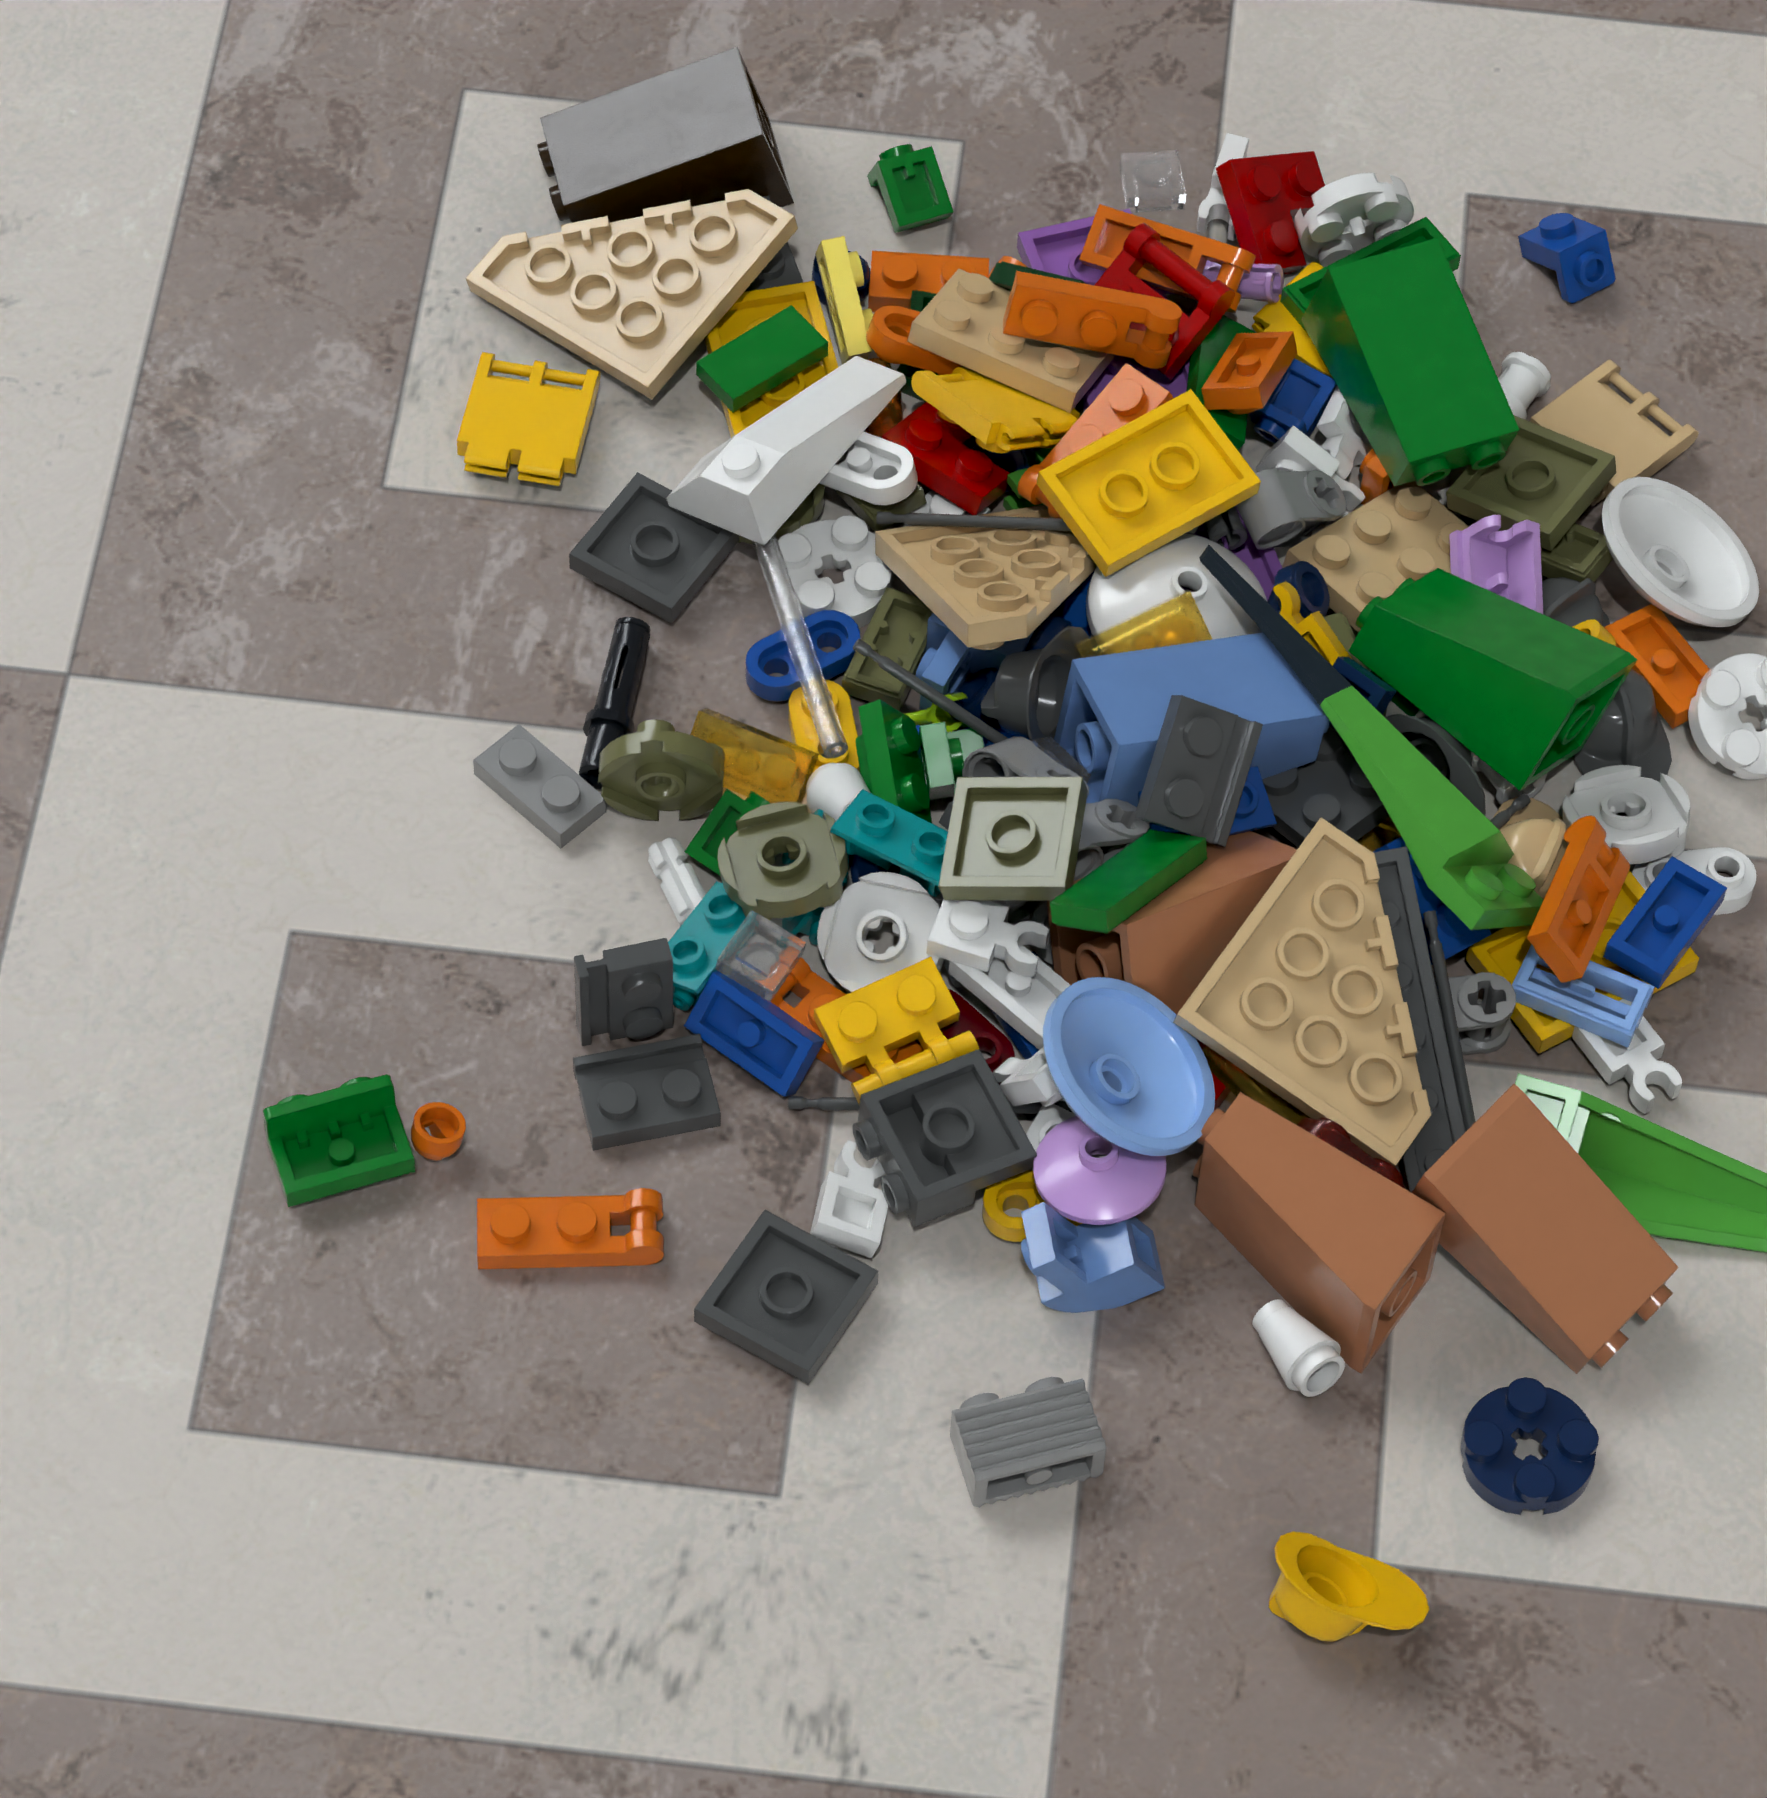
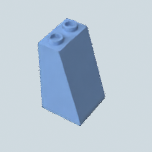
M1262 632L1072 659L1051 752L1057 763L1075 772L1086 781L1089 787L1086 803L1100 802L1104 799H1119L1137 807L1139 803L1138 792L1143 790L1172 695H1183L1236 714L1238 717L1263 724L1250 767L1258 766L1262 779L1316 761L1323 733L1327 732L1330 720L1284 657Z

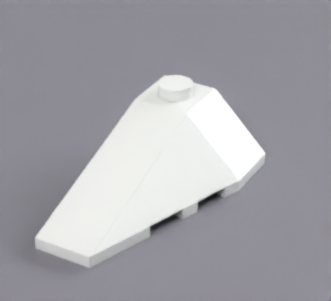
M853 357L703 456L666 498L668 505L765 545L906 384L905 375L862 357Z

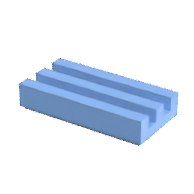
M1531 944L1512 983L1516 993V1002L1629 1047L1636 1027L1638 1028L1644 1010L1648 1007L1655 986L1591 960L1582 978L1561 983L1556 975L1536 968L1537 964L1549 968V966L1538 956ZM1595 987L1632 1002V1005H1627L1595 992Z

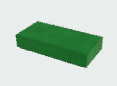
M791 305L696 362V375L732 412H735L828 356V341Z

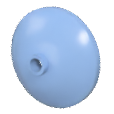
M1091 977L1077 981L1066 988L1052 1002L1045 1017L1043 1026L1044 1051L1051 1077L1061 1097L1088 1128L1103 1139L1121 1148L1149 1156H1167L1187 1149L1203 1135L1201 1130L1214 1112L1215 1107L1214 1081L1203 1050L1194 1036L1173 1023L1176 1014L1149 992L1119 979Z

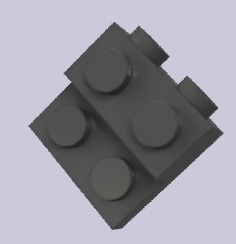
M980 1049L861 1094L858 1122L854 1123L852 1127L857 1147L862 1156L867 1161L877 1157L886 1173V1176L881 1177V1187L888 1206L895 1214L906 1211L914 1227L974 1204L977 1190L1033 1169L1034 1158L1037 1156Z

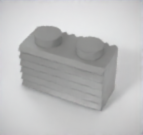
M1059 1377L1043 1378L1029 1385L1025 1393L1001 1399L994 1393H982L964 1401L960 1409L952 1410L950 1438L972 1504L975 1507H981L985 1503L993 1504L998 1500L1006 1501L1012 1496L1019 1498L1024 1493L1033 1494L1037 1490L1045 1491L1050 1487L1058 1488L1064 1483L1071 1485L1076 1480L1085 1481L1089 1477L1097 1478L1103 1474L1106 1444L1102 1437L1101 1428L1098 1426L1097 1416L1094 1414L1093 1405L1090 1402L1089 1393L1086 1391L1083 1379L1064 1383Z

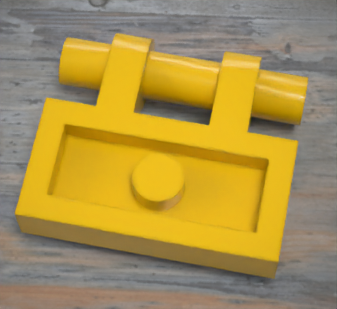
M932 957L926 958L814 1009L813 1018L841 1073L866 1063L871 1075L851 1083L852 1091L859 1105L861 1094L979 1049L977 1041L970 1030L950 1039H947L942 1034L941 1028L959 1021L960 1011ZM917 1039L924 1050L898 1063H894L887 1054Z

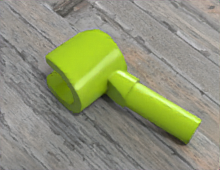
M963 692L945 694L952 701L968 698ZM934 703L927 709L904 713V715L914 720L916 725L945 722L947 732L968 727L962 722L954 721L949 713Z

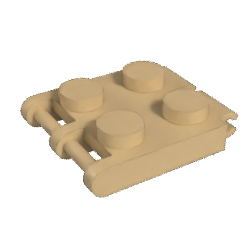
M1612 360L1604 362L1530 419L1532 423L1615 456L1616 474L1592 501L1591 506L1606 498L1620 482L1633 477L1650 478L1688 449L1695 442L1699 434L1690 424L1680 425L1658 407L1660 400L1651 392L1643 394L1619 374L1621 368ZM1612 383L1629 397L1633 403H1628L1608 385ZM1652 416L1662 426L1669 430L1672 433V435L1668 436L1664 431L1657 427L1647 417Z

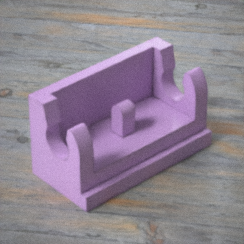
M1491 515L1480 519L1463 531L1455 530L1449 534L1451 574L1543 614L1539 523L1524 520L1512 525L1508 530L1498 531L1501 528V515Z

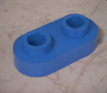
M823 610L813 613L759 640L749 649L746 655L745 677L748 687L754 694L765 700L784 701L790 698L793 690L815 679L829 680L845 672L856 652L853 650V646L860 639L858 625L845 613L835 610ZM833 647L836 648V650L832 652H824L821 650V648ZM772 673H780V674H783L784 676L774 677V676H770V674H772Z

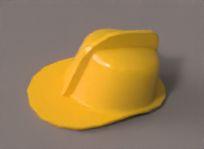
M1295 1531L1286 1533L1279 1537L1274 1547L1276 1562L1281 1569V1574L1270 1595L1269 1609L1275 1615L1292 1623L1305 1634L1321 1641L1335 1642L1349 1635L1359 1633L1367 1625L1390 1630L1411 1629L1424 1622L1429 1611L1427 1597L1418 1584L1399 1569L1379 1560L1340 1548L1310 1533Z

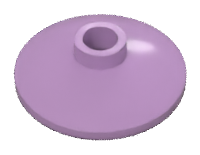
M1077 1116L1061 1122L1046 1134L1037 1148V1156L1033 1162L1035 1185L1045 1203L1067 1219L1091 1225L1114 1224L1140 1214L1159 1196L1166 1178L1165 1156L1143 1155L1114 1145L1093 1132ZM1096 1154H1105V1155H1107V1156L1102 1157V1158L1092 1157V1155H1096Z

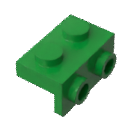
M881 699L859 706L862 735L856 738L855 743L860 773L870 793L932 823L929 806L930 798L925 782L920 753V739L915 721Z
M386 1074L374 1078L357 1077L335 1089L309 1096L297 1094L286 1097L276 1105L263 1110L266 1141L288 1207L415 1172L414 1156L396 1106L394 1085L390 1075Z

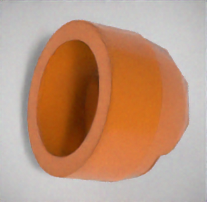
M431 1102L421 1106L414 1115L411 1127V1141L415 1150L424 1158L438 1161L445 1157H450L458 1150L462 1143L466 1129L465 1119L458 1109L447 1103ZM429 1126L432 1136L424 1128Z

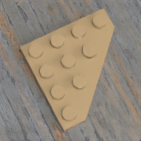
M745 189L725 193V200L703 205L691 206L690 200L645 208L643 209V216L610 222L608 216L562 224V232L531 238H528L526 232L505 235L498 240L466 277V281L470 291L652 400L796 232L798 226L793 214L755 192Z
M1046 505L982 514V516L1053 518L1049 515ZM921 525L875 531V554L968 648L971 647L978 650L997 649L1005 641L1027 638L1097 567L1072 531Z
M1321 817L1180 1009L1173 1023L1391 1173L1431 1116L1427 1092L1426 1089H1422L1415 1057L1418 1050L1407 1002H1403L1396 970L1399 963L1389 917L1384 915L1378 887L1380 876L1375 854Z

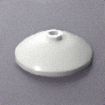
M1649 477L1626 479L1620 482L1608 494L1602 508V524L1607 547L1627 581L1644 599L1677 619L1705 627H1729L1736 625L1754 609L1759 597V581L1750 555L1733 530L1705 503L1673 484Z
M1185 533L1107 577L1096 567L1087 590L1086 614L1091 633L1105 655L1262 633L1263 631L1200 561L1199 557L1208 544L1267 601L1264 590L1249 567L1231 551L1207 538ZM1181 586L1190 588L1194 592H1188L1182 589Z

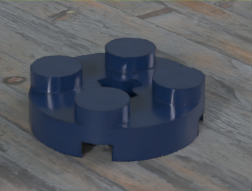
M1519 1378L1511 1382L1508 1387L1498 1388L1485 1395L1469 1412L1464 1424L1460 1445L1464 1460L1462 1468L1467 1482L1476 1494L1488 1504L1501 1511L1521 1515L1522 1509L1532 1511L1545 1509L1543 1515L1555 1513L1574 1503L1588 1486L1595 1465L1599 1436L1586 1414L1573 1400L1554 1389L1544 1387L1536 1379ZM1530 1438L1541 1444L1540 1451L1545 1457L1541 1460L1533 1455L1526 1456L1523 1460L1516 1457L1514 1454L1518 1445L1516 1440Z

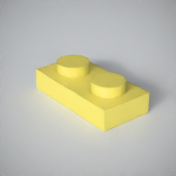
M844 236L822 240L815 254L841 363L843 365L855 356L868 360L872 349L866 340V333L873 313L870 308L862 310L857 287L864 286V275L860 257L857 251L848 252Z

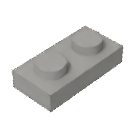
M520 724L473 760L474 775L560 849L606 813V802L601 793Z

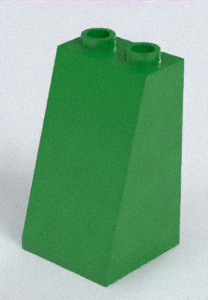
M1439 238L1328 268L1301 320L1394 487L1416 481L1418 486H1425L1445 478L1455 468L1470 464L1472 469L1478 470L1501 461L1506 456L1508 447L1520 429Z
M1439 568L1416 581L1412 578L1406 579L1386 599L1377 596L1371 600L1356 620L1355 625L1361 630L1348 650L1519 791L1582 750L1638 660L1621 648Z

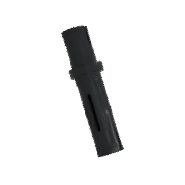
M623 617L616 621L594 709L587 713L583 726L587 740L579 775L595 789H602L601 782L598 783L600 752L613 740L633 733L635 727L630 717L650 638V626L643 620L634 617Z

